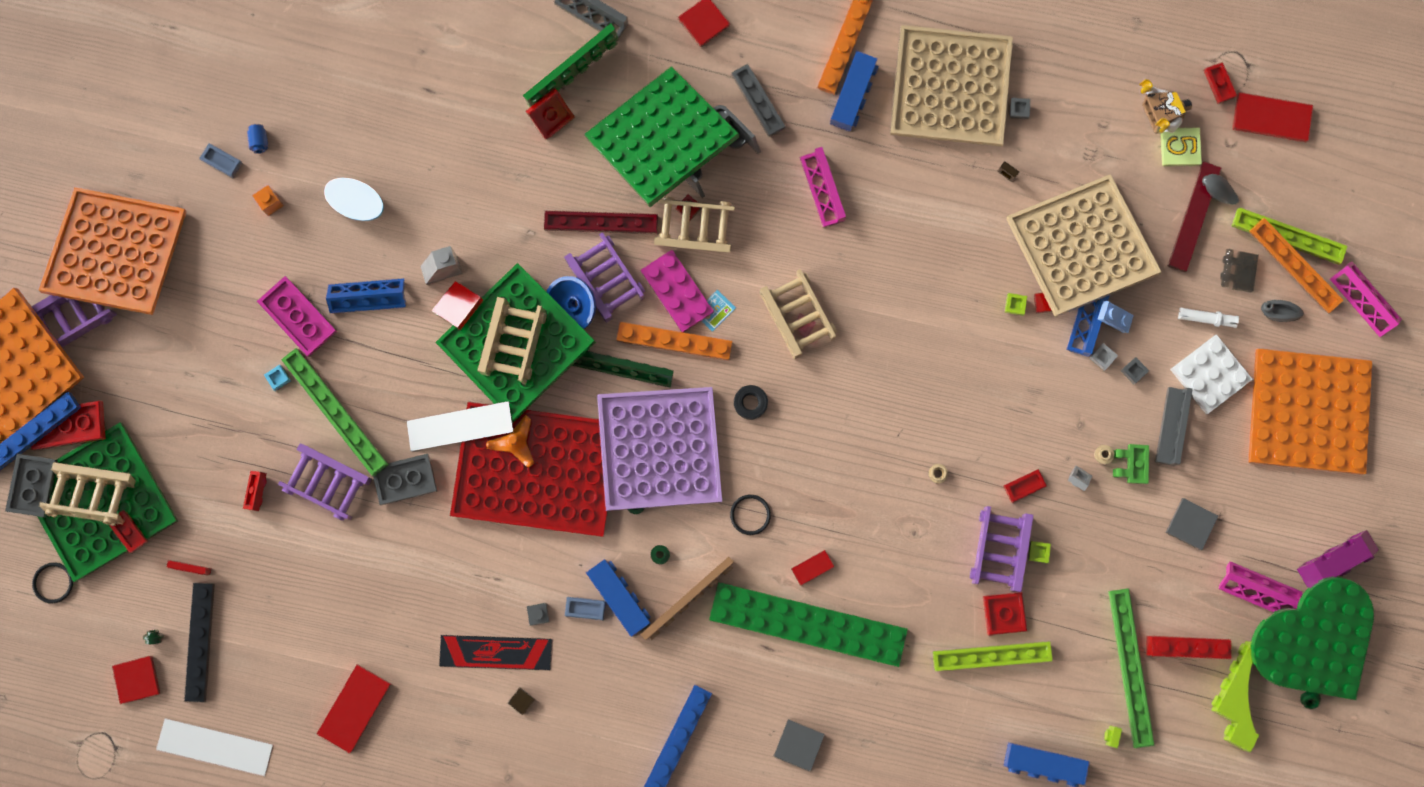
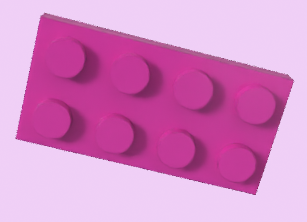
M670 250L640 270L681 332L684 333L714 313L673 250Z
M286 276L257 300L259 305L307 357H310L337 332Z

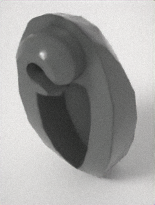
M1216 174L1203 177V185L1206 186L1208 193L1215 200L1231 205L1239 202L1237 194L1224 177Z
M1269 300L1261 306L1263 314L1273 321H1296L1304 315L1303 310L1299 306L1285 300Z

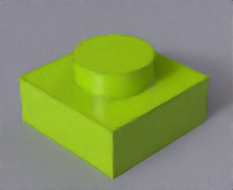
M1008 293L1004 313L1024 316L1027 296Z
M1030 541L1028 561L1049 563L1051 544Z
M1109 726L1104 735L1105 745L1118 748L1122 728Z

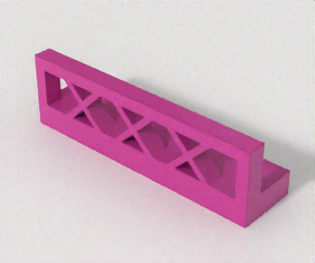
M823 147L816 148L814 153L801 156L800 161L822 226L825 228L844 222L846 215ZM815 158L817 162L815 170L807 167L805 160ZM814 175L823 179L821 187L813 184L812 179ZM820 192L827 194L829 197L826 205L818 200ZM826 209L834 212L836 219L826 222L824 218Z
M1352 261L1330 278L1332 283L1379 337L1401 322L1402 318ZM1345 273L1350 279L1349 285H1342L1337 278ZM1352 289L1360 290L1362 300L1354 299L1351 296ZM1364 304L1372 305L1375 308V313L1367 314L1364 311ZM1377 319H1385L1389 326L1381 331L1376 325Z
M1231 561L1226 566V575L1219 585L1220 590L1272 612L1282 609L1281 605L1286 604L1297 609L1299 600L1303 595L1302 591ZM1229 580L1237 582L1239 586L1229 587L1226 584ZM1253 589L1256 590L1257 594L1248 595L1244 590ZM1270 596L1275 599V602L1267 603L1263 601V598Z

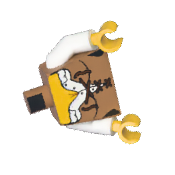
M1145 79L1139 84L1143 87L1141 93H1146L1142 105L1154 133H1163L1164 131L1174 133L1182 124L1186 114L1185 111L1192 109L1190 99L1181 101L1177 92L1157 89L1149 79Z

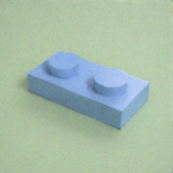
M1103 301L1098 320L1122 333H1129L1134 315L1111 302Z

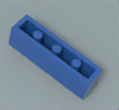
M856 51L833 111L830 125L850 132L852 126H857L860 116H857L859 109L863 110L866 99H863L865 92L869 93L872 82H870V78L877 73L879 66L876 65L878 58Z
M604 559L587 571L586 574L632 637L650 624L649 619L651 616L645 608L641 610L637 603L640 601L635 593L632 592L630 594L626 587L629 585L622 576L619 578L616 575L615 571L617 568L611 560L607 562Z
M1008 742L1003 766L1008 767V771L1020 774V771L1028 772L1030 777L1040 778V775L1047 776L1048 781L1059 783L1060 779L1067 781L1066 785L1078 787L1079 784L1085 785L1089 761Z

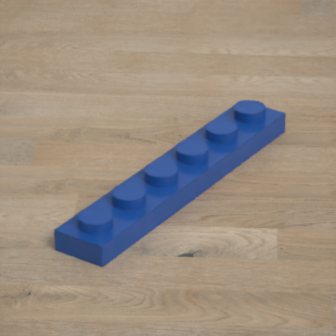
M66 392L0 444V470L15 460L17 454L24 453L81 408L72 393Z
M694 685L644 787H666L712 695L711 692Z

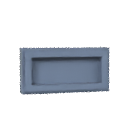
M210 143L199 158L204 163L231 178H234L243 163Z
M567 597L565 616L604 620L606 601Z

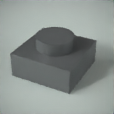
M1011 98L1010 118L1029 119L1030 99Z
M1137 357L1120 370L1133 385L1149 372Z
M547 603L527 606L530 626L549 622Z

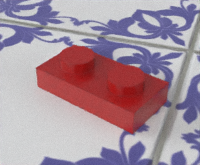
M1223 62L1203 70L1217 104L1237 96Z
M250 471L242 509L259 511L263 502L262 495L267 483V473Z
M123 510L118 514L124 520L123 524L115 523V525L109 526L129 553H134L146 544L148 540L128 513Z

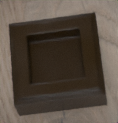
M1006 161L998 169V173L1011 182L1019 174V171Z
M520 687L508 701V704L521 715H524L535 699Z

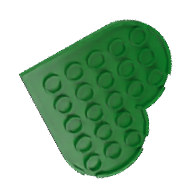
M1328 577L1319 580L1317 584L1308 588L1303 593L1297 609L1285 608L1277 610L1266 620L1263 619L1259 623L1251 640V657L1260 675L1275 685L1356 700L1374 622V608L1368 593L1359 584L1342 577Z

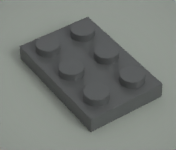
M428 453L388 463L387 467L373 477L379 505L381 506L437 492Z
M17 454L5 512L46 518L45 511L39 505L40 502L47 504L50 502L55 473L51 468L53 462L58 463V460Z

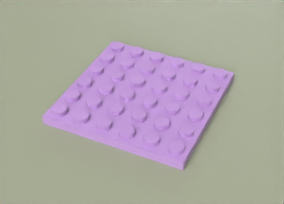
M712 387L597 395L606 511L722 502Z

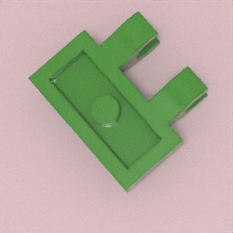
M1129 444L1128 450H1113L1114 458H1127V469H1113V477H1127V483L1149 484V445Z

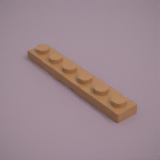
M728 556L640 635L645 640L650 638L652 641L660 634L659 628L663 625L665 627L669 626L675 620L673 616L676 613L682 614L690 607L688 603L692 599L697 601L704 595L703 589L707 586L709 588L713 587L719 581L717 577L721 573L726 575L733 569L731 565L734 561Z

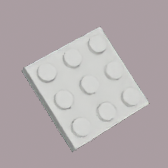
M1217 334L1170 369L1184 388H1193L1192 398L1205 414H1209L1253 380Z

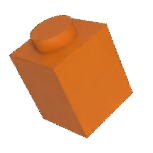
M269 185L252 195L262 211L268 216L284 206Z

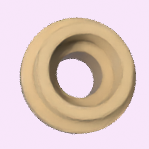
M1101 445L1095 450V459L1100 464H1108L1114 459V451L1108 445ZM1103 451L1108 453L1107 458L1102 456Z
M935 464L929 469L928 475L934 483H942L948 477V470L942 464ZM936 470L941 472V477L935 476Z

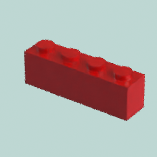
M1146 636V655L1231 659V639Z

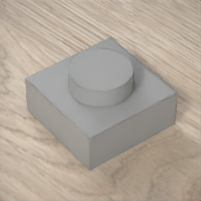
M1103 343L1090 359L1105 371L1118 355Z
M1075 466L1068 481L1075 487L1085 491L1089 486L1092 475Z

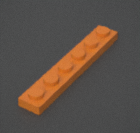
M873 0L852 1L819 81L818 89L835 95Z
M1262 218L1249 230L1254 238L1327 313L1333 311L1343 301L1333 288L1265 218Z
M625 322L619 323L616 339L617 342L728 361L732 341Z

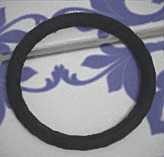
M748 494L734 502L730 511V519L737 531L745 535H756L767 528L771 519V511L763 498ZM744 499H756L766 508V522L758 530H743L735 521V508Z
M51 562L41 566L36 571L32 580V588L35 595L41 601L53 604L61 602L69 596L73 588V580L63 564ZM56 566L62 568L67 573L69 587L62 597L50 600L44 598L38 592L36 583L39 574L44 569Z

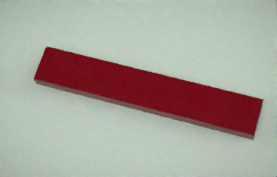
M1205 161L1202 163L1167 265L1168 267L1187 272L1212 198L1206 186L1203 185L1202 179L1210 174L1219 175L1222 167Z
M545 211L544 231L657 234L658 214Z

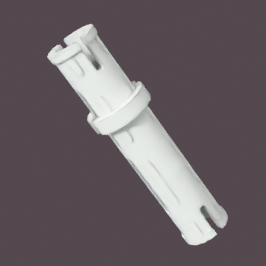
M1180 307L1179 311L1181 312L1178 313L1179 320L1214 324L1216 327L1222 325L1237 328L1238 325L1236 323L1239 322V316L1226 315L1219 311L1213 313Z

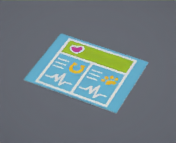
M718 290L707 299L714 313L702 320L712 332L736 309Z

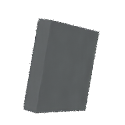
M1182 498L1165 533L1198 550H1203L1218 515Z
M788 719L774 757L811 771L825 734Z

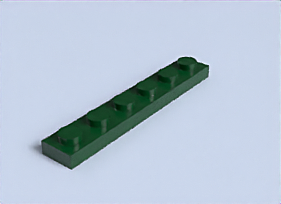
M592 351L585 352L572 365L671 388L674 370L651 366L628 359H620L610 355H602Z

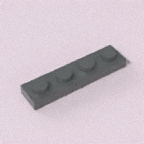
M746 64L733 71L732 77L768 137L785 129L784 123L750 66Z

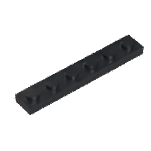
M193 583L184 702H206L215 584Z

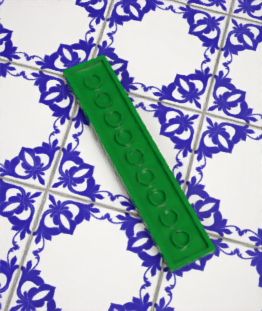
M720 582L717 585L709 618L710 621L896 667L900 666L908 630L907 628Z

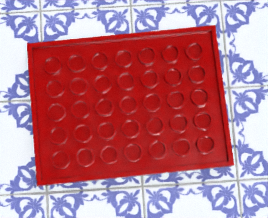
M467 402L466 410L488 406V404ZM526 410L512 423V428L514 429L524 416H528L531 419L526 440L534 464L530 467L525 466L511 452L487 448L486 443L488 441L510 433L461 442L450 510L451 517L604 537L607 511L599 419Z

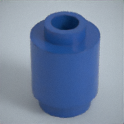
M261 124L250 125L247 131L249 150L256 154L264 153L268 149L266 129Z

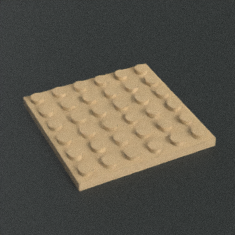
M901 25L890 135L1003 146L1013 37Z
M1111 174L1011 214L1006 218L1055 317L1158 276L1161 273Z

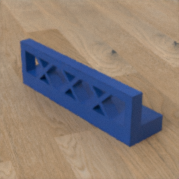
M403 278L329 284L326 295L329 313L406 307L404 295L405 280Z
M1109 296L1097 300V303L1095 301L1092 302L1095 309L1089 315L1084 310V306L1079 308L1066 350L1087 357L1093 353L1102 321L1098 320L1103 301H1108ZM1086 319L1089 329L1082 333L1078 325L1080 321ZM1082 338L1084 342L1082 350L1072 347L1074 339Z

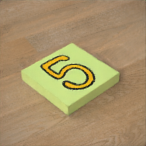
M1178 128L1174 133L1165 131L1161 133L1162 166H1200L1202 164L1200 128Z

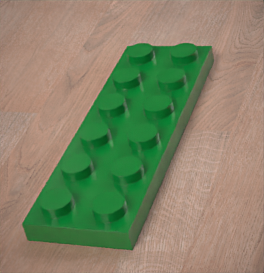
M610 23L523 95L527 105L531 107L554 88L560 92L559 89L564 85L568 86L574 81V77L579 73H584L592 62L599 61L603 57V53L615 48L619 40L613 25Z

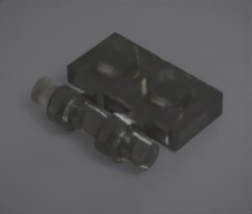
M1226 249V254L1223 256L1222 261L1224 268L1220 275L1222 280L1221 287H1229L1230 281L1233 282V290L1253 292L1259 255L1240 251L1237 254V258L1233 257L1234 250ZM1232 265L1236 266L1235 274L1231 273Z

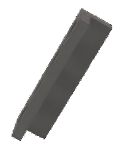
M561 0L554 1L555 5L598 31H602L604 29L603 26L607 27L610 23L618 25L620 27L617 31L618 39L628 25L627 16L600 0H576L578 1L577 3L573 0L572 4L567 5L560 2ZM584 5L588 7L589 13L580 14L577 12L576 7ZM601 15L604 18V22L596 24L593 22L592 16Z
M1167 388L1155 459L1156 463L1176 466L1181 462L1193 388Z

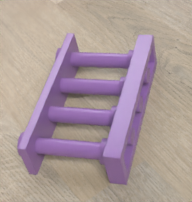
M602 232L599 234L602 240L601 243L579 257H573L569 253L564 258L575 276L582 279L591 288L595 297L596 308L607 323L613 319L611 315L613 310L636 295L639 296L641 301L645 299L643 294L645 290L640 282L636 284L612 247L614 243L609 235L605 237ZM607 248L612 258L590 272L586 271L583 273L580 268L582 263ZM618 264L623 273L603 286L593 288L590 283L593 281V278L613 265ZM627 279L633 289L611 303L604 304L601 300L603 294Z
M50 295L31 306L45 325L44 315L53 312L65 333L56 339L61 347H64L97 326L111 322L112 318L117 315L109 308L105 310L103 305L92 303L98 315L88 320L77 300ZM66 302L70 303L81 322V325L73 330L60 310L61 305Z
M300 443L296 450L302 452L300 455L301 459L288 484L279 481L278 485L283 487L282 491L290 495L296 493L334 512L333 517L344 521L345 518L351 520L352 516L346 514L359 487H362L363 483L369 486L372 478ZM314 458L319 461L317 464L319 466L305 492H302L294 487L308 461ZM330 466L336 469L334 472L336 475L322 501L312 497V494L325 469L328 470ZM348 475L353 478L351 481L353 483L338 510L330 506L329 503L342 478Z
M984 507L979 516V521L982 524L975 567H972L970 571L972 584H979V579L1006 583L1008 586H1011L1010 591L1021 592L1033 515L1025 513L1017 519L990 514L991 507ZM989 521L1017 526L1020 529L1019 536L1014 538L987 533ZM987 540L1014 545V548H1017L1016 556L1010 557L984 552L985 542ZM982 560L1010 564L1011 567H1014L1013 575L1005 576L981 571Z

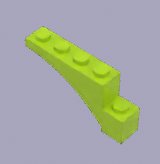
M1245 641L1238 649L1239 655L1236 661L1234 660L1229 667L1230 673L1228 677L1221 683L1220 688L1222 689L1219 695H1216L1212 701L1213 707L1211 711L1232 722L1231 725L1229 724L1226 727L1223 740L1243 751L1251 752L1259 734L1255 732L1250 715L1248 684L1253 661L1251 657V641Z

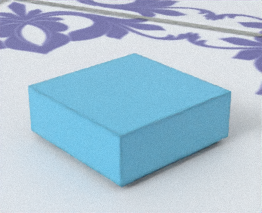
M278 365L264 374L274 391L291 382L282 365Z

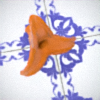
M524 416L513 429V432L488 441L486 443L487 448L511 452L525 466H532L534 464L533 457L526 443L531 419L528 416Z

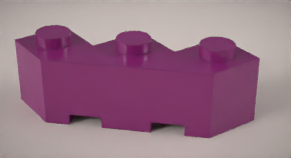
M1368 530L1349 537L1344 543L1326 550L1321 556L1303 563L1297 568V571L1307 588H1311L1321 579L1346 575L1356 565L1371 561L1375 558L1374 555L1379 549Z

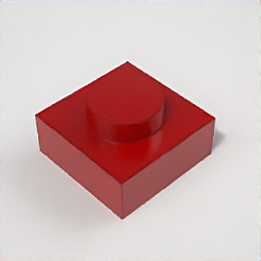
M687 194L682 200L687 202L699 203L689 194ZM678 205L676 210L683 214V205ZM691 206L689 221L694 218L702 207Z

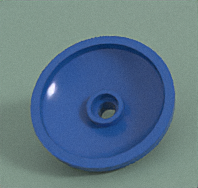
M565 276L553 281L546 292L583 329H586L591 324L596 311L595 297L591 288L582 279L574 276Z

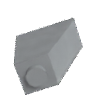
M451 246L432 251L421 265L426 285L463 274L458 256Z

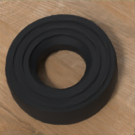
M747 385L740 388L735 394L734 408L742 418L754 420L766 412L768 398L760 387ZM748 395H753L758 399V406L753 410L747 409L743 404L744 398Z

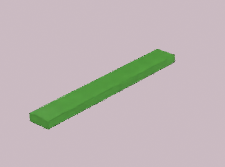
M295 348L281 359L369 473L374 477L389 464L302 353Z
M1129 588L1108 591L1133 748L1155 746Z

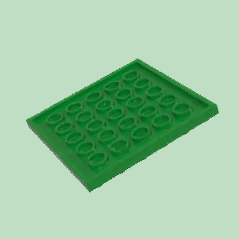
M672 66L584 134L586 139L649 207H652L739 138V134Z
M518 263L482 297V303L461 330L452 326L435 342L494 404L509 401L512 423L596 343ZM497 297L505 298L512 308L535 313L537 306H542L547 314L546 322L542 324L531 365L532 375L527 380V384H522L518 380L519 375L494 370L493 372L491 371L490 376H486L478 372ZM508 315L504 323L505 326L531 331L534 320ZM504 333L501 335L499 342L503 345L526 349L529 338ZM498 352L494 360L496 363L521 368L524 357Z
M120 422L106 430V439L86 442L57 459L58 463L131 474L136 480L134 488L126 487L123 490L116 514L123 510L126 511L147 540L178 522L123 423ZM55 474V478H54V483H53V488H52V492H51L50 502H51V499H52V496H53V493H54V490H55V487H56V484H57V481H58V478H57V475H56V474ZM69 478V480H66L59 502L60 506H70L77 484L76 479ZM88 481V483H85L78 508L89 510L96 488L95 482ZM107 484V486H104L97 511L108 513L116 488L114 485ZM47 515L46 518L38 517L73 582L83 579L128 552L112 528L103 523V521L57 515V517Z

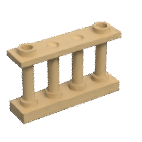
M664 196L663 199L658 201V203H664L662 233H660L659 237H655L654 245L730 253L731 244H727L726 232L729 210H735V206H731V202L720 201V205L677 201L674 200V196ZM672 204L683 205L681 234L678 235V239L671 238V234H669ZM691 206L702 207L700 235L697 237V241L690 240V236H688ZM710 208L721 209L719 235L716 242H708L709 238H707Z
M801 269L797 270V279L775 290H769L765 286L759 292L794 359L801 356L803 347L826 335H829L830 339L833 340L837 332L832 322L829 323L808 284L810 279L807 273H803ZM800 285L803 286L807 295L783 307L777 306L774 301L777 299L776 297ZM811 301L815 312L791 324L786 323L783 318L786 313ZM820 318L824 326L823 329L800 341L794 339L792 335L794 330Z
M497 297L478 372L486 376H490L491 371L493 372L494 370L519 375L518 380L522 384H527V380L532 375L531 365L540 330L547 318L544 308L537 306L536 313L510 307L509 302L505 298ZM512 315L534 320L531 331L505 326L506 316ZM506 333L529 338L527 348L521 349L500 344V337ZM498 352L522 356L524 357L522 367L496 363L494 360L495 355Z
M53 462L51 470L57 475L58 481L50 504L40 502L39 505L46 515L53 517L65 515L103 521L107 525L123 524L124 520L116 513L123 490L126 487L134 488L136 480L131 474ZM69 478L76 479L77 484L70 506H60L59 502L66 480H69ZM88 481L95 482L96 488L89 510L78 508L85 483H88ZM111 484L116 488L108 513L97 511L104 486Z

